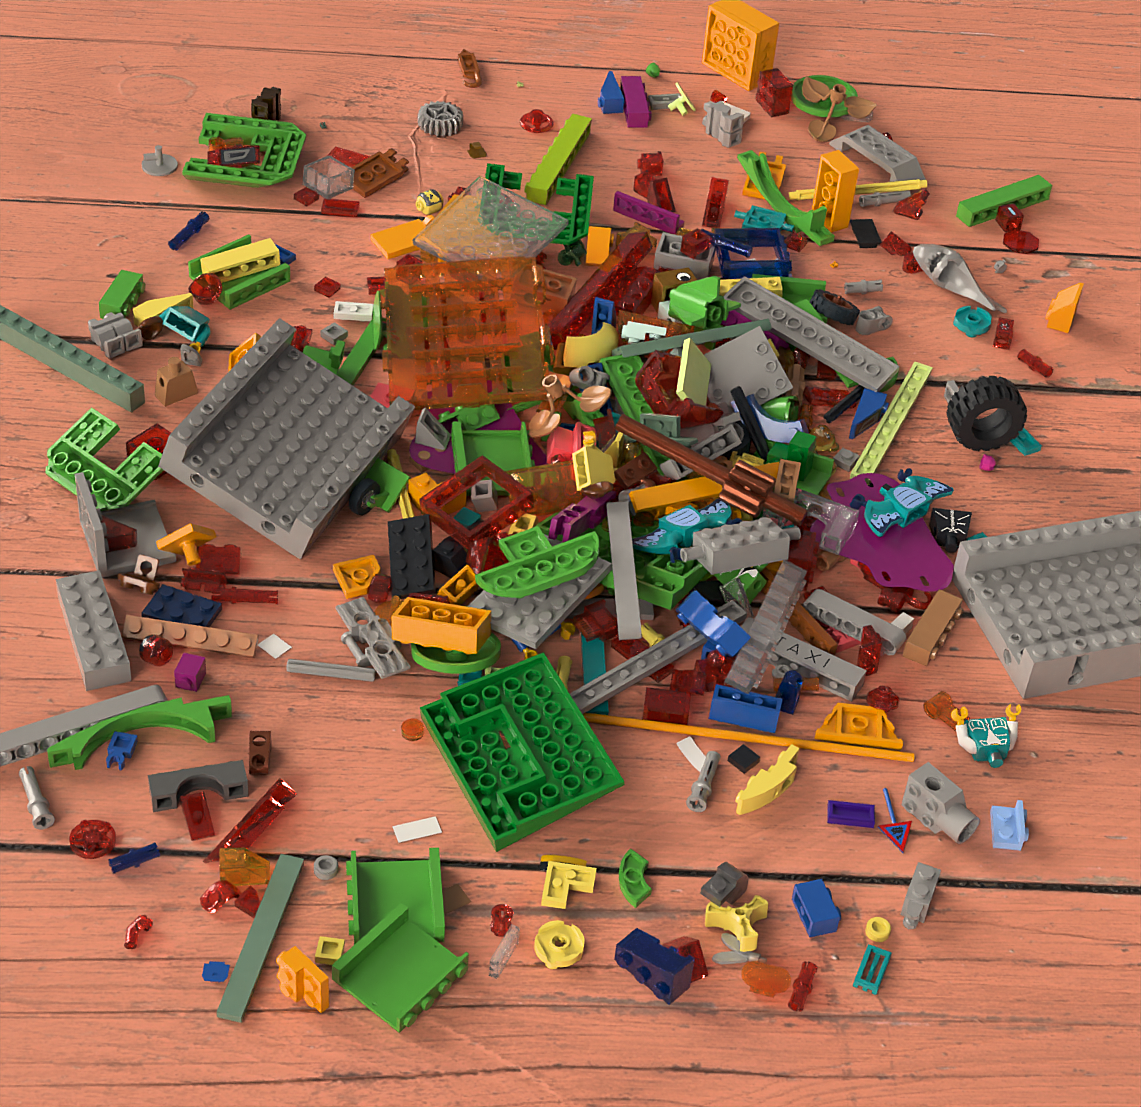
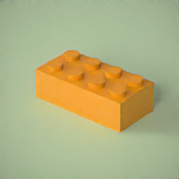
M840 150L821 155L812 210L819 209L821 206L827 208L824 227L831 233L848 228L859 174V168Z
M407 597L392 615V640L400 641L404 644L414 643L420 644L423 647L442 648L445 651L456 650L462 651L465 654H477L491 635L490 610Z

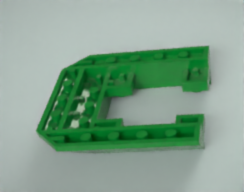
M487 163L478 223L496 237L563 245L572 244L588 236L594 176L576 174V180L558 178L556 194L574 196L572 213L554 211L552 222L516 218L518 207L500 205L503 188L520 190L522 173L505 171V165Z

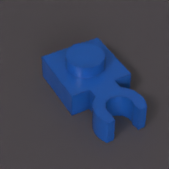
M114 731L107 748V768H110L112 763L119 762V770L124 769V758L131 759L138 742L137 735Z

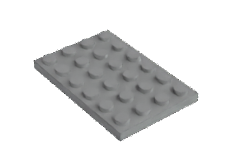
M545 535L552 547L562 543L557 539H549ZM598 557L594 566L586 574L523 598L501 597L483 590L467 607L490 610L492 630L533 649H537L612 570V563Z

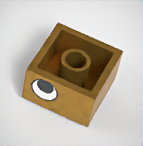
M689 267L654 273L651 304L657 314L659 302L669 301V294L673 288L676 289L681 284L697 280Z

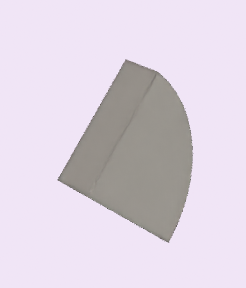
M182 344L180 348L181 361L188 365L201 366L202 358L194 348Z

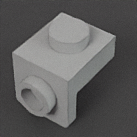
M726 402L708 406L713 426H722L724 429L731 425L734 426V422L741 420L739 412L729 413Z

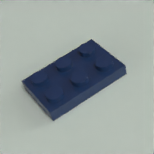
M162 584L142 611V617L210 627L221 612L222 603Z

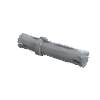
M909 190L887 193L874 192L871 195H860L859 204L861 207L910 201L911 193Z

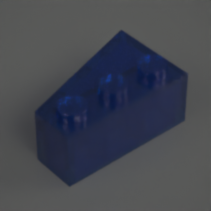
M636 928L616 944L614 960H616L621 968L628 970L634 975L639 983L646 985L652 990L657 998L664 1000L670 1005L690 988L695 958L690 955L685 958L677 954V948L673 946L666 948L659 944V939Z

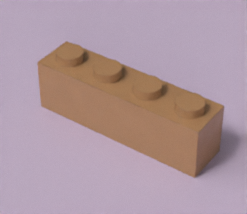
M939 589L907 639L903 657L926 667L931 659L935 660L939 652L938 647H943L947 639V632L951 634L956 623L955 619L959 620L963 613V608H961L963 599Z

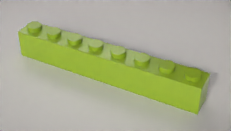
M572 113L569 120L566 119L564 128L560 129L559 136L555 137L553 145L549 146L547 155L543 156L542 163L538 164L536 172L531 176L530 182H527L525 185L526 201L547 205L557 188L558 178L564 177L591 132L592 118Z

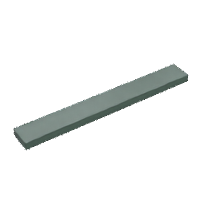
M280 854L217 1009L218 1018L242 1023L304 866V859Z

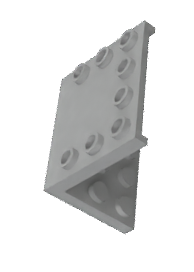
M760 326L704 354L711 363L707 397L711 405L726 402L729 413L735 412L730 403L734 401L730 391L735 387L740 386L745 397L754 394L759 405L793 389Z
M83 472L75 474L80 523L96 570H100L102 578L117 575L119 572L135 571L140 554L159 559V565L176 562L175 553L159 550L156 541L167 536L155 500L100 511V508H95L97 507L95 494H91L92 486L90 480L85 479ZM145 561L141 565V569L152 567L149 561Z

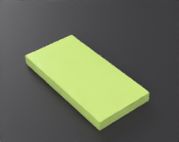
M688 338L684 340L676 394L696 419L700 420L705 416L711 363L692 339Z

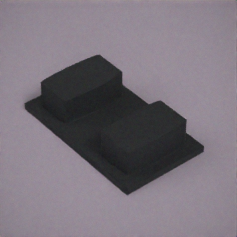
M872 219L850 220L859 248H877V244H882Z
M719 580L699 581L688 592L691 594L692 591L697 590L708 602L715 601L719 605L736 599Z

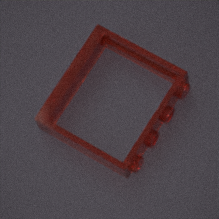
M483 455L419 499L421 514H429L431 521L470 552L482 546L493 536L498 535L500 531L513 524L517 519L535 507L533 492ZM486 476L516 497V499L470 531L441 509Z

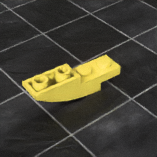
M791 744L787 751L783 750L780 753L775 766L771 765L768 771L761 769L756 776H751L747 783V788L741 790L736 797L735 802L738 803L737 814L742 815L757 810L771 803L789 788L795 778L797 768L795 764L797 763L799 753L798 747Z

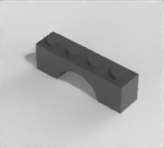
M243 760L148 775L153 812L176 809L180 800L186 794L196 790L214 791L224 800L248 797V780Z

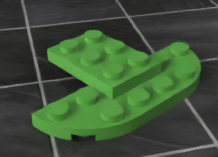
M538 526L498 540L499 547L509 563L476 574L475 581L486 592L501 597L523 598L586 574L599 557L598 536L593 531L552 547Z

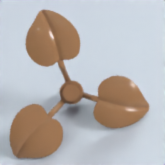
M808 76L803 81L802 92L807 100L818 103L821 99L825 101L830 96L832 102L826 121L813 120L808 127L810 135L819 142L831 141L836 135V127L828 124L835 104H840L844 101V106L848 108V113L860 119L867 117L877 105L872 101L856 96L847 98V94H845L846 87L842 84H836L830 90L824 83L813 80Z
M548 371L542 382V396L546 401L550 402L551 411L543 410L533 416L529 424L528 435L530 437H543L557 429L561 416L555 413L553 401L562 397L563 394L568 393L579 401L582 411L594 412L607 402L612 391L604 386H591L582 392V397H578L570 391L572 383L569 376Z

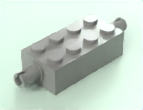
M767 517L754 521H742L739 524L722 525L713 529L705 528L702 531L693 532L692 547L682 548L680 556L684 562L696 559L713 575L787 560L789 543L791 540L800 539L801 532L797 526L781 529Z

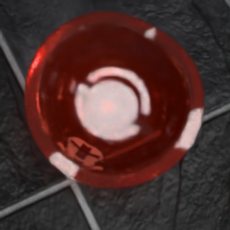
M204 273L199 275L190 284L188 290L199 304L210 305L216 302L222 293V283L217 275Z

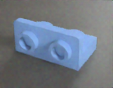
M1017 800L1015 808L992 806L990 818L993 848L1021 851L1024 841L1027 842L1029 836V829L1025 827L1027 810L1023 809V800Z

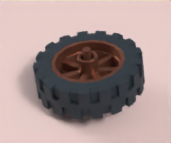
M816 289L810 300L811 305L817 312L824 314L829 320L839 321L841 324L854 325L860 313V310L855 305H852L851 302L846 301L841 295L837 296L829 291Z

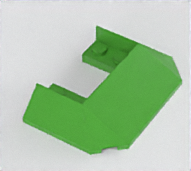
M91 407L47 450L49 460L45 473L77 496L75 474L83 472L85 479L91 482V494H95L97 507L95 508L105 511L128 506L163 471V469L158 467L162 454L143 442L115 470H112L93 456L120 428L115 422Z

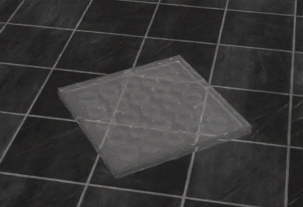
M479 176L412 241L413 245L502 291L568 225V219Z

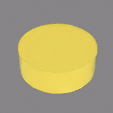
M874 917L867 922L865 932L872 941L883 942L890 936L891 925L884 918Z

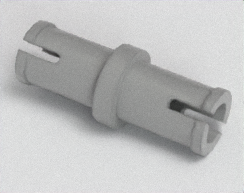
M864 279L860 282H845L844 290H846L845 294L882 292L883 284H881L882 280L866 281Z

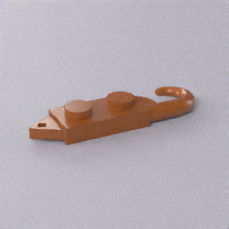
M463 49L458 54L457 59L462 75L465 78L475 79L476 81L475 83H468L463 80V84L469 88L480 87L482 78L474 53Z

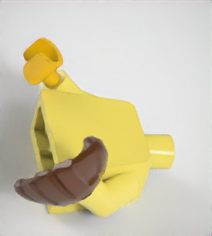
M593 430L583 432L585 438L583 444L585 447L572 453L577 491H581L583 495L589 498L598 499L613 490V484L617 480L614 472L618 468H613L612 457L609 454L603 453L595 446L596 434Z

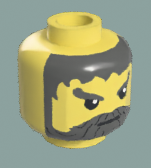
M434 189L421 192L417 196L416 207L426 215L436 213L442 208L444 203L443 197Z

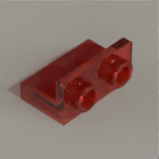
M213 544L197 546L201 562L196 564V574L240 575V558L242 555L240 547L232 544L224 545V547H215Z

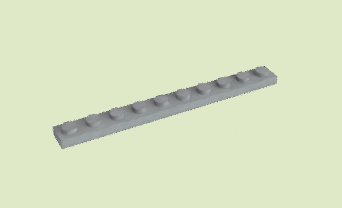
M733 600L719 607L716 614L719 617L726 616L737 624L745 620L747 612ZM688 625L573 691L570 695L581 713L584 714L708 640L693 626Z

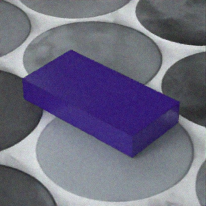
M828 800L827 823L874 828L875 805Z

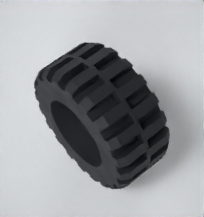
M982 376L978 377V380L974 381L972 379L968 381V384L965 386L962 385L959 391L955 392L951 397L952 400L949 401L946 411L948 422L957 441L964 447L974 451H980V449L990 451L992 448H1000L1003 444L1007 445L1012 438L1015 439L1018 436V432L1022 431L1027 420L1026 405L1014 383L1003 377L989 376L986 378ZM998 408L991 415L976 419L981 413Z

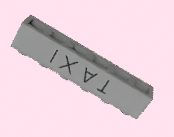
M748 617L742 624L741 628L751 637L745 645L754 649V657L774 666L787 665L793 670V675L851 702L863 687L866 670L751 617Z

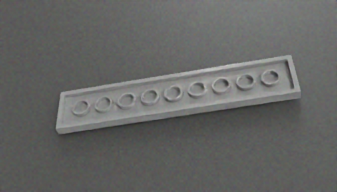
M745 276L723 296L724 300L741 303V307L734 310L751 321L769 318L771 330L768 331L867 389L879 392L899 371L897 364Z

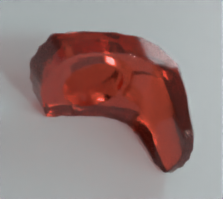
M385 574L374 575L371 580L368 599L375 603L386 602L390 591L391 577Z
M220 880L203 893L200 897V904L206 911L216 913L230 899L241 898L242 893L231 882Z

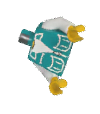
M1011 704L1006 707L1005 712L1009 717V721H1007L1006 717L964 720L968 716L967 708L962 707L960 709L961 716L958 715L957 708L954 709L951 717L958 724L955 726L959 745L970 753L975 761H989L992 768L1002 766L1003 760L1007 758L1008 751L1013 749L1017 740L1018 721H1016V716L1022 710L1019 704L1016 706V713L1011 712Z

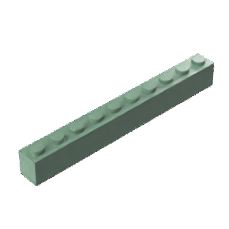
M0 305L1 340L131 413L145 403L143 383Z

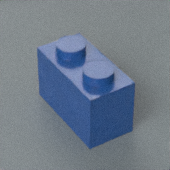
M818 879L795 884L792 902L809 938L837 932L839 921H841V912L837 906L835 907L831 891L828 887L826 888L823 880Z

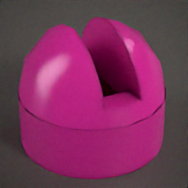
M984 454L979 469L984 471L993 470L996 465L995 459L990 455Z

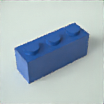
M716 684L708 719L775 733L782 699Z

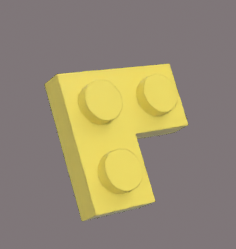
M548 861L541 906L566 909L569 890L593 893L597 868Z

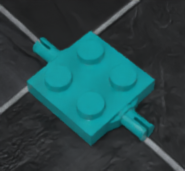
M752 205L751 209L746 213L736 210L734 218L744 220L742 230L752 234L755 233L767 238L776 239L781 230L789 232L794 230V225L784 223L786 219L785 213Z

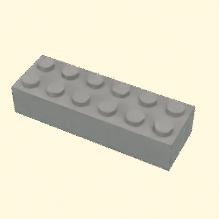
M100 570L56 579L59 603L86 691L130 682V662Z

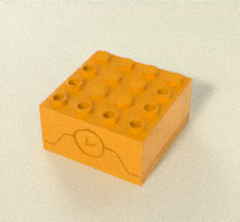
M720 0L709 5L702 63L747 91H751L771 81L780 23L741 0Z

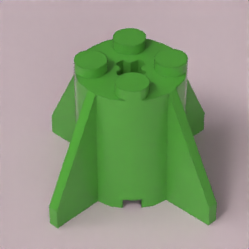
M711 276L681 284L676 289L673 288L669 294L668 315L682 322L693 333L722 327L720 324L722 320L726 321L728 312L741 307V303L724 300V297L719 295L720 277ZM704 342L705 344L703 345L707 349H715L716 342Z

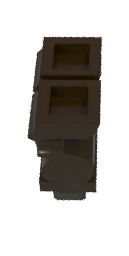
M264 87L261 96L251 100V117L279 121L281 118V89L277 87Z

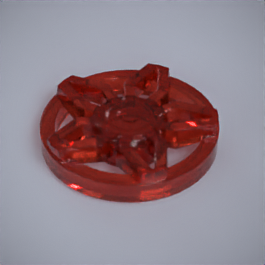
M83 820L70 833L69 842L71 850L77 856L85 859L103 857L116 844L115 830L107 821ZM108 832H110L112 839L106 836ZM75 845L83 846L84 851L79 850ZM99 847L104 848L101 851L95 852L96 849Z

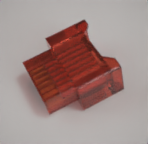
M604 599L584 606V613L573 617V625L579 629L587 642L596 638L604 642L619 636L617 618L613 617L605 607L606 601Z

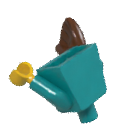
M189 306L168 307L160 316L145 319L137 328L141 330L143 339L151 340L162 331L165 325L190 341H195V343L190 344V347L194 348L199 354L201 347L204 346L211 334L210 326L208 325L210 319Z

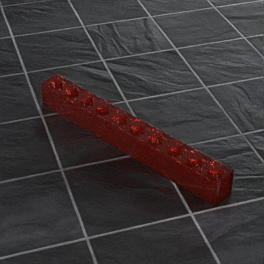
M647 232L629 233L542 331L541 337L546 335L549 338L552 350H557L559 343H566L567 336L577 337L593 318L595 298L608 300L651 251L653 246Z

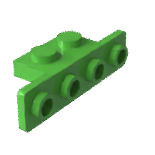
M496 389L487 394L488 398L478 397L471 401L472 405L466 406V404H462L454 408L456 411L450 414L449 411L438 415V421L442 424L457 417L458 422H461L462 430H476L500 419L493 401L507 394V391L499 392Z

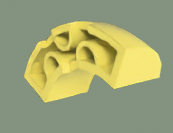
M603 322L602 328L595 334L583 337L567 336L563 354L564 367L588 366V363H600L601 358L610 357L612 355L611 350L618 348L619 335L616 328L609 323Z

